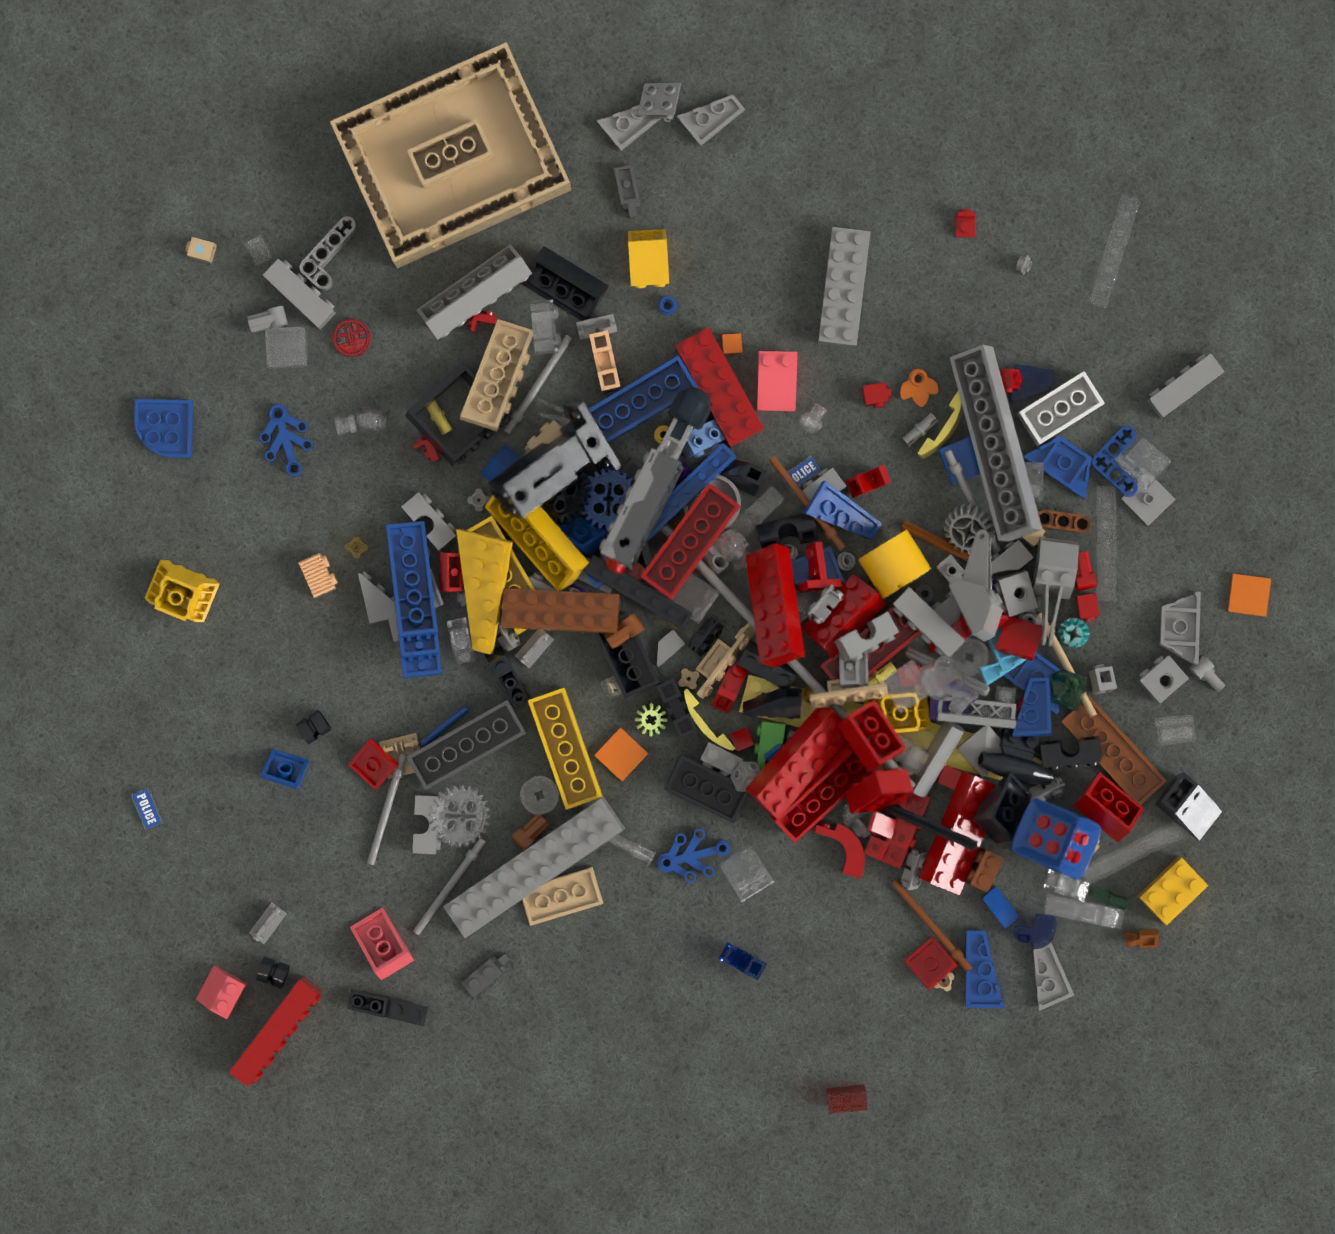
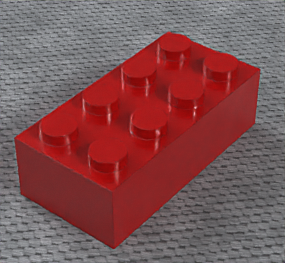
M855 574L838 589L843 594L842 600L834 609L830 606L826 607L831 613L823 623L817 624L813 620L815 617H813L801 627V630L809 640L832 659L839 653V649L834 641L854 630L858 633L886 605L878 592Z

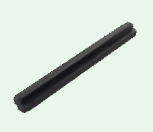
M895 804L889 807V814L968 849L975 850L978 845V841Z

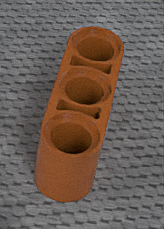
M1041 510L1038 512V515L1045 514L1048 517L1046 524L1041 523L1042 528L1084 533L1091 527V521L1085 515L1051 510ZM1060 516L1065 517L1067 520L1065 527H1061L1058 524ZM1079 519L1086 522V527L1083 530L1077 527Z

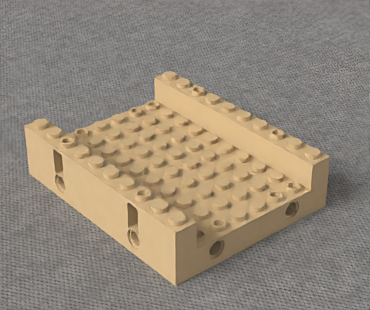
M507 42L330 121L397 269L571 191L570 181Z

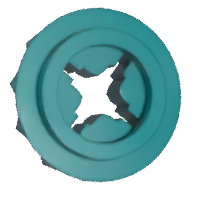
M1069 618L1060 625L1058 636L1061 639V643H1064L1067 647L1077 648L1087 642L1089 628L1081 619ZM1075 627H1077V629H1076L1077 632H1076V633H1077L1079 636H1075V637L1071 640V637H1070L1071 634L1069 633V631H1073V629H1075Z

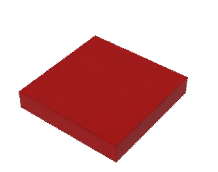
M1008 617L1009 620L1003 626L995 650L1033 661L1042 636V626L1014 617Z
M371 738L348 763V766L375 791L399 765Z
M933 936L904 960L928 990L932 989L958 966Z

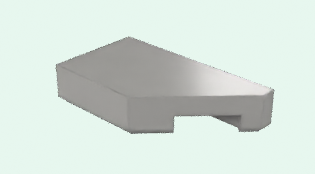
M671 630L658 642V667L685 645L674 630Z

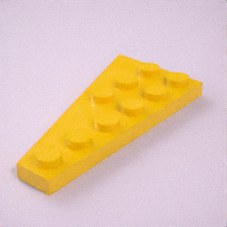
M457 529L472 649L493 654L513 542Z

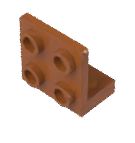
M984 848L981 851L978 850L974 860L976 863L973 869L971 868L966 883L988 893L1004 858Z

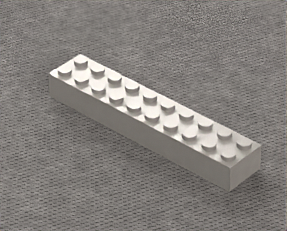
M981 345L950 357L998 541L1009 542L1041 531L1042 526L993 347Z
M603 796L443 907L463 937L466 938L622 832L625 827Z

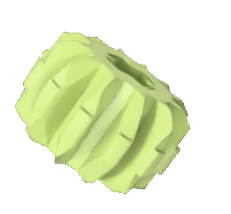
M651 703L649 711L645 705L642 706L645 711L644 714L639 710L637 711V714L641 715L642 718H635L637 722L642 721V724L636 726L637 729L644 726L642 734H645L647 729H650L649 736L653 735L652 729H655L656 733L660 734L657 727L665 729L666 727L660 724V722H667V718L661 719L660 717L665 715L666 712L662 711L658 714L660 706L658 705L654 711L653 704ZM649 714L657 718L654 725L646 723V719H648L646 717Z

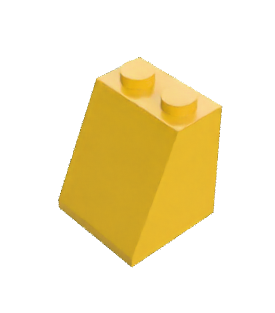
M666 229L628 231L631 286L645 288L646 285L663 287L665 284H669Z

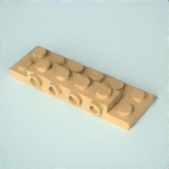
M497 320L460 415V420L497 431L504 414H509L512 405V403H509L510 398H515L518 389L515 386L516 382H521L524 371L521 369L523 365L527 366L530 355L527 353L534 330L503 320Z

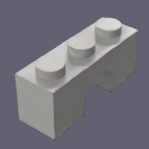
M418 492L402 506V509L414 522L421 517H430L433 520V530L426 537L438 551H441L457 537L455 534L457 530L450 522L448 524L442 519L444 517L443 513L438 508L435 510L430 505L432 501L425 493L421 495Z
M888 612L866 623L870 630L868 640L862 639L857 631L854 630L834 641L845 662L850 659L854 662L862 658L863 655L861 653L866 650L870 653L878 649V644L882 641L887 644L895 639L894 635L899 631Z
M415 795L414 815L425 816L429 821V828L425 833L413 834V853L437 854V850H441V839L438 838V831L442 830V819H439V812L443 810V800H440V796Z

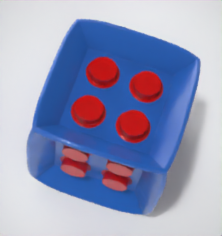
M1034 798L1026 808L1012 843V851L1023 858L1078 880L1083 876L1091 861L1100 838L1101 827L1099 824L1079 817L1064 808Z

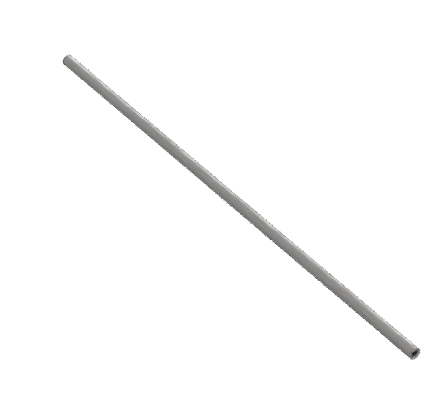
M618 485L621 488V490L625 492L624 486ZM668 524L661 529V532L667 538L674 531ZM701 561L696 568L755 629L753 613ZM797 659L787 663L816 694L827 692ZM827 705L841 720L849 715L841 705ZM893 760L884 764L888 770L892 768L902 770ZM910 779L913 788L916 784Z

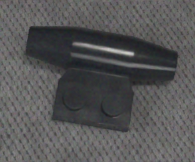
M1002 727L1000 740L1002 753L982 751L978 757L977 763L979 767L998 776L1004 777L1005 774L1011 772L1020 782L1050 785L1053 780V770L1044 768L1042 765L1032 761L1038 752L1040 736L1013 737L1014 728Z

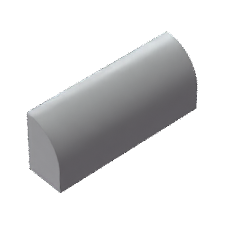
M943 722L910 777L916 784L913 787L914 794L926 797L965 732L961 726L954 722Z

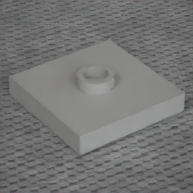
M1148 472L1137 483L1138 491L1135 496H1123L1121 498L1146 526H1149L1176 500Z

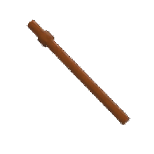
M773 456L768 461L802 504L807 507L810 500L777 458ZM814 518L825 531L824 535L828 540L831 539L840 551L846 547L838 537V532L834 527L831 528L827 522Z
M896 879L891 885L950 952L951 958L968 972L972 966L963 957L964 954L961 950L955 948Z

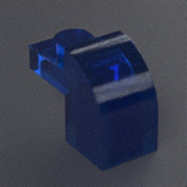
M1036 914L1034 928L1014 925L1013 934L1015 939L1023 943L1031 941L1033 949L1046 947L1055 936L1056 917Z
M727 942L719 957V960L756 980H759L767 965L760 958Z

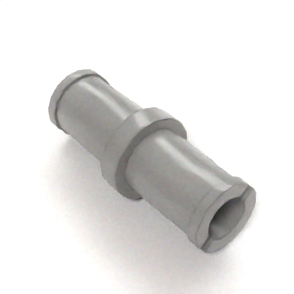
M930 412L919 424L916 423L915 427L902 439L911 447L914 442L921 436H925L926 432L939 421Z

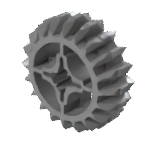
M972 503L968 507L965 504L961 505L960 508L955 507L945 520L944 530L947 531L945 537L950 538L949 544H955L954 549L961 548V553L967 550L968 555L970 554L974 540L970 539L975 538L979 530H985L991 535V544L995 538L996 529L993 527L994 522L990 520L992 514L986 515V509L979 510V505L976 508H973ZM961 518H971L970 520H959Z

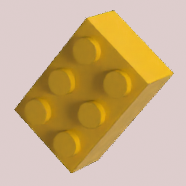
M1177 857L1137 897L1167 926L1208 885L1182 857Z

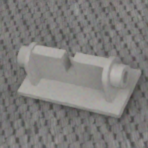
M614 314L576 322L580 340L590 338L589 334L608 330V333L617 332Z
M833 584L829 588L826 587L820 594L821 598L818 602L812 603L808 609L809 619L811 620L815 617L813 620L817 624L823 623L831 613L826 608L827 606L834 609L842 600L843 594L839 590L834 592Z
M500 612L497 634L501 632L502 636L497 638V640L508 653L520 646L521 642L519 641V636L512 628L501 627L502 612Z
M537 630L515 657L530 668L554 639L544 630Z
M1054 776L1051 784L1045 785V789L1040 784L1028 789L1032 794L1030 802L1034 798L1043 801L1052 797L1057 798L1066 791L1065 783H1063L1060 776Z
M912 849L909 852L906 865L912 868L911 870L904 868L901 878L902 886L908 887L907 890L918 889L922 879L918 877L927 858V852L919 854L920 851L917 849Z
M271 902L249 934L253 936L254 940L265 944L287 913Z

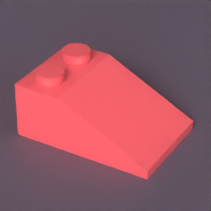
M758 352L757 411H795L797 352Z
M383 907L350 927L372 969L380 980L385 979L414 961Z

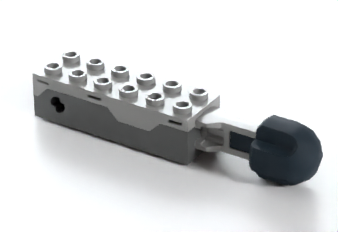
M685 388L674 398L668 410L673 421L658 450L652 448L651 452L646 453L643 459L645 464L642 470L638 469L634 477L636 482L633 487H629L625 496L627 500L625 504L620 505L617 511L619 516L616 522L612 521L608 529L610 534L607 539H603L600 545V553L605 558L607 568L614 573L620 575L625 568L633 571L684 469L681 462L678 461L682 449L692 429H702L709 416L711 401L707 393L700 388Z

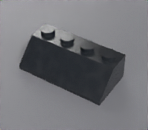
M545 246L535 256L529 268L532 274L526 281L522 282V285L581 321L591 318L609 285Z
M628 612L618 617V625L629 617ZM595 633L624 698L660 683L638 634L613 649L604 636L606 633Z

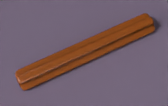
M907 520L903 522L901 530H908L911 535L968 562L969 555L967 550L961 553V548L954 549L955 544H949L947 540Z

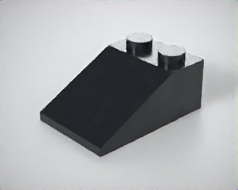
M1009 772L1005 774L980 804L974 821L995 843L1012 842L1032 798V794Z

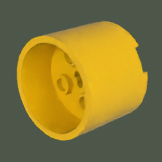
M905 530L858 559L882 599L931 569L908 530Z

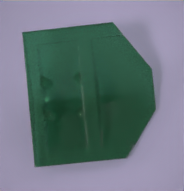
M1064 669L1054 673L1050 682L1053 703L1078 711L1086 690L1087 677Z

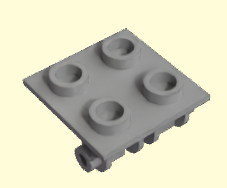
M644 83L638 115H662L664 121L670 122L675 115L681 83Z

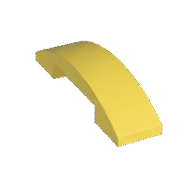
M959 391L949 404L950 409L954 412L935 441L927 438L917 453L920 458L925 459L938 451L957 428L963 412Z
M685 689L686 704L697 726L713 742L733 751L735 747L723 733L716 737L693 709L699 702L688 689Z

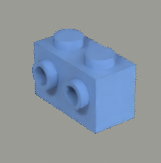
M715 419L705 423L702 429H693L682 449L687 459L693 456L697 459L705 454V450L713 451L720 446L719 443L725 440Z

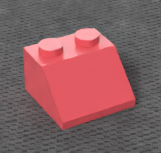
M214 965L196 1000L210 1011L228 1019L248 983Z

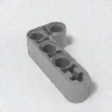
M349 216L341 218L300 263L299 268L302 274L321 291L329 290L333 284L332 278L323 268L357 231L356 222ZM351 223L352 228L350 230L348 228L345 229L344 224ZM339 229L345 234V237L338 232ZM333 236L340 237V241L336 245L330 243ZM320 250L327 251V256L324 259H319L317 256ZM307 264L314 265V270L311 273H306L304 270ZM321 277L328 278V283L325 286H320L318 283Z

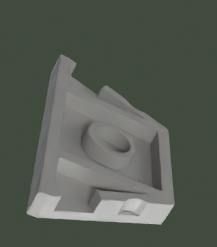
M1196 592L1191 596L1162 606L1160 614L1159 646L1193 665L1199 664L1201 592Z

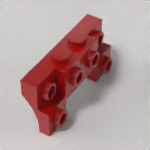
M911 792L894 804L924 817L931 798L927 796L921 797ZM896 817L895 820L897 822L892 839L887 838L885 842L871 836L864 854L902 869L910 848L914 849L917 838L915 836L918 831L921 832L922 828Z

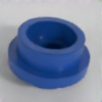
M664 296L659 300L658 308L662 314L671 315L677 309V302L672 296ZM666 302L671 303L670 309L664 307Z

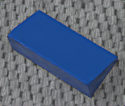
M997 886L981 897L1004 929L1019 918V915Z

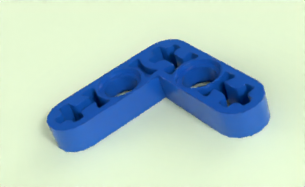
M1123 426L1092 459L1093 468L1125 497L1135 496L1138 491V485L1115 461L1136 439V432L1131 426ZM1130 431L1132 438L1129 439L1127 437L1123 441V444H1125V446H1122L1120 441L1124 437L1123 432L1128 433ZM1116 444L1120 450L1118 453L1112 454L1108 450L1109 446ZM1097 459H1105L1104 464L1109 468L1106 474L1104 473L1106 469L1102 465L1097 466ZM1112 471L1120 472L1121 476L1118 480H1112L1109 477ZM1124 477L1127 478L1124 480L1127 485L1133 484L1132 492L1130 490L1125 491L1126 487L1121 483Z

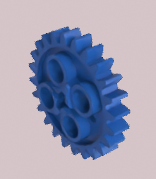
M602 469L601 475L595 471V478L588 476L591 482L587 486L591 487L592 490L588 491L587 494L591 495V497L586 499L589 505H584L585 512L581 513H588L586 521L593 519L592 526L599 523V529H602L606 525V530L608 531L612 521L616 522L619 515H616L613 509L617 504H625L627 497H625L630 486H634L631 485L633 478L626 480L627 473L620 476L619 469L615 474H613V470H609V473H606L605 469ZM611 482V483H612L611 497H613L615 500H614V501H611V504H610L611 515L608 517V516H607L608 502L605 501V498H607V497L609 496V488H608V486H609V483ZM599 484H603L606 488L605 492L601 495L597 494L595 490ZM623 485L625 492L620 496L616 495L614 491L616 486ZM598 503H602L605 508L601 514H597L594 510L595 505Z

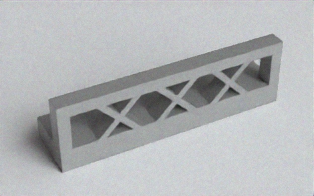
M939 696L936 719L939 721L1015 729L1016 704ZM943 700L951 701L955 708L950 712L942 711ZM964 703H970L974 710L969 714H964L959 707ZM984 705H990L994 710L988 716H983L979 711ZM1003 707H1011L1010 718H1002L998 711Z

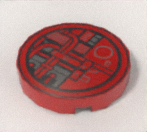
M347 319L335 327L333 343L342 355L358 357L364 354L370 346L371 334L363 322L356 319Z

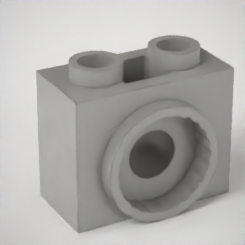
M1022 569L994 579V591L1000 596L1002 600L1000 605L1008 617L1038 608L1028 571ZM1017 588L1021 589V595L1019 597H1015L1014 592Z
M1169 655L1159 656L1153 662L1155 665L1150 670L1148 668L1144 669L1139 674L1140 678L1137 680L1157 704H1161L1189 679ZM1162 676L1168 677L1169 682L1167 686L1160 684Z

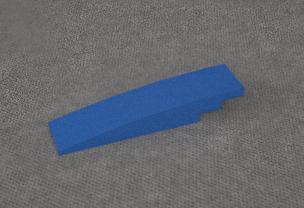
M420 521L386 525L403 679L442 675L425 523Z

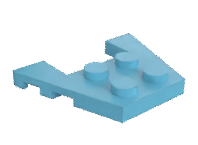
M1004 625L996 631L994 637L987 640L997 663L980 667L979 672L986 685L991 684L1026 661V659L995 650Z

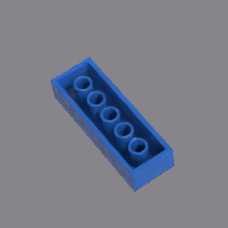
M678 355L589 408L588 411L609 444L670 408L674 398L683 389L698 387Z

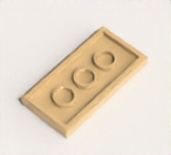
M593 867L553 878L522 899L530 926L604 904Z

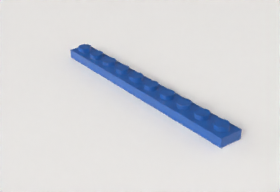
M724 443L672 491L647 542L737 458ZM587 573L584 575L597 590L604 584Z

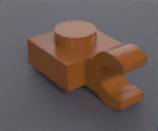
M1158 929L1138 930V934L1131 931L1124 932V939H1130L1126 940V947L1136 945L1139 946V949L1158 947Z

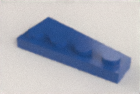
M826 481L821 482L803 512L806 515L872 540L882 525L880 521Z
M966 930L965 959L972 968L968 972L965 971V1007L1004 1008L986 931Z

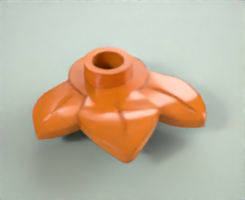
M915 369L910 373L909 380L902 384L900 390L902 400L912 397L915 404L923 407L928 401L929 394H938V385L935 380L928 378L925 371ZM915 376H921V382H916Z

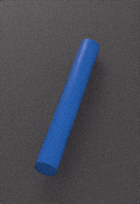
M465 706L461 707L420 741L422 746L425 747L469 712V710Z

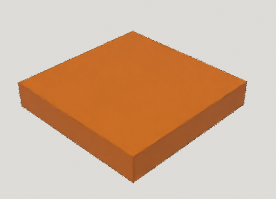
M1232 574L1227 612L1266 617L1271 579Z
M620 727L594 756L623 781L648 753Z

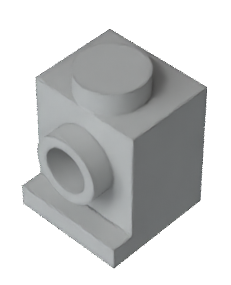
M951 554L935 567L949 584L958 579H963L962 574L965 571ZM950 567L955 568L954 574L949 573Z
M1096 665L1093 666V670L1089 671L1093 689L1091 691L1092 695L1108 693L1117 689L1112 666Z

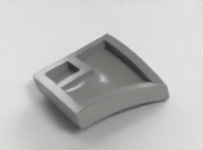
M986 725L957 748L982 778L990 771L978 766L977 762L982 751L1002 753L1001 739L990 726Z

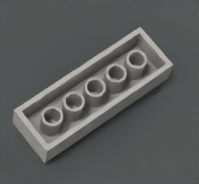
M832 227L818 344L856 348L871 231Z
M509 244L416 310L438 340L446 337L455 327L462 326L471 316L479 314L485 306L496 302L497 298L501 295L509 293L515 285L526 281L532 272L518 252Z

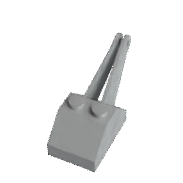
M979 530L975 535L963 579L949 584V587L973 635L984 642L995 636L1003 609L1000 605L1002 604L1000 596L992 590L991 535L985 530Z
M1040 537L1032 588L1034 595L1042 596L1041 645L1046 643L1049 597L1056 598L1048 639V646H1052L1060 600H1069L1074 589L1079 553V543L1076 541Z

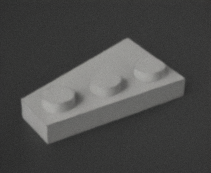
M730 95L676 117L701 147L744 112L745 108L734 95Z
M639 105L626 111L597 120V123L618 149L622 151L662 119V115H638Z
M1051 942L1033 949L1038 1010L1040 1011L1074 996V993Z

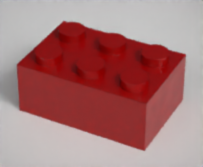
M875 700L849 714L837 724L869 773L896 758L907 749Z
M892 768L888 771L877 769L872 771L870 776L863 777L861 782L851 785V788L845 792L851 814L880 812L913 792L907 769L899 770V768Z
M1101 772L1086 785L1073 805L1088 819L1099 824L1101 829L1117 843L1132 830L1144 810L1141 805Z

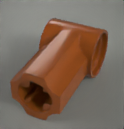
M634 613L620 622L617 634L606 633L604 636L614 649L627 639H631L645 630V628Z
M538 813L525 826L519 828L511 838L524 851L550 824Z

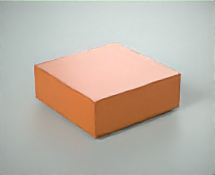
M741 333L722 335L723 354L743 353Z

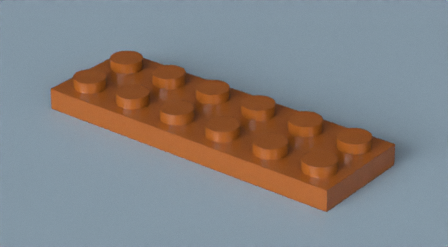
M504 589L501 627L617 634L620 595Z
M1088 696L1097 713L1095 716L1090 718L1081 702L1060 722L1078 742L1081 737L1100 736L1102 761L1098 762V764L1128 796L1141 805L1167 780L1098 704Z

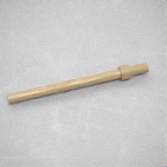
M1042 613L1038 614L1037 616L1042 619ZM1048 623V629H1047V637H1048V639H1049V632H1050V626H1051V625H1049V623ZM1054 634L1052 647L1091 718L1097 713Z

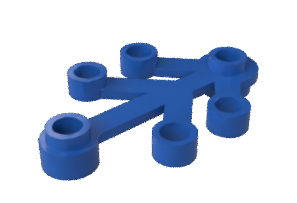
M275 404L269 410L271 420L265 431L259 436L261 442L269 443L272 439L271 433L276 425H278L279 433L270 450L265 453V459L269 462L275 461L277 458L276 453L283 442L288 459L286 471L291 476H298L302 472V466L296 461L291 441L302 446L305 451L313 449L314 444L311 440L303 439L287 430L285 422L295 426L301 433L308 430V424L305 421H299L289 416L286 407L283 405ZM280 410L282 412L281 417H276L275 412ZM301 423H304L306 426L304 430L299 429ZM264 434L269 436L267 441L262 440ZM305 442H310L311 447L306 449L304 447ZM268 453H274V458L268 459ZM296 465L298 471L292 472L291 467Z
M696 829L693 834L694 837L684 854L675 856L680 846L686 843V836L679 833L676 835L675 842L670 851L659 856L657 865L661 871L670 872L673 870L683 876L687 882L691 883L696 879L695 872L687 871L678 865L679 863L686 862L703 872L705 877L710 878L715 873L714 868L706 866L696 859L714 854L725 856L730 852V845L727 841L721 840L713 847L694 851L699 841L705 837L704 830ZM697 831H702L703 836L701 838L696 837ZM683 836L684 842L679 843L677 837ZM725 845L726 851L721 852L719 846ZM665 859L670 860L671 864L669 866H664L663 861ZM707 868L712 869L713 872L711 875H707L705 873V870ZM688 873H692L694 875V878L692 880L687 879L686 876Z

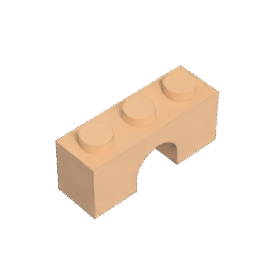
M608 330L589 334L602 393L621 389Z

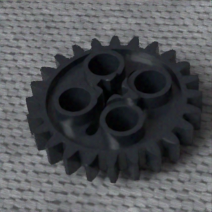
M581 468L575 472L577 478L540 505L555 524L562 525L563 523L568 525L569 521L574 522V516L580 518L579 512H585L583 506L589 505L586 499L590 498L591 495L587 494V492L592 490V488L587 485L591 481L586 479L588 474L584 473V470Z

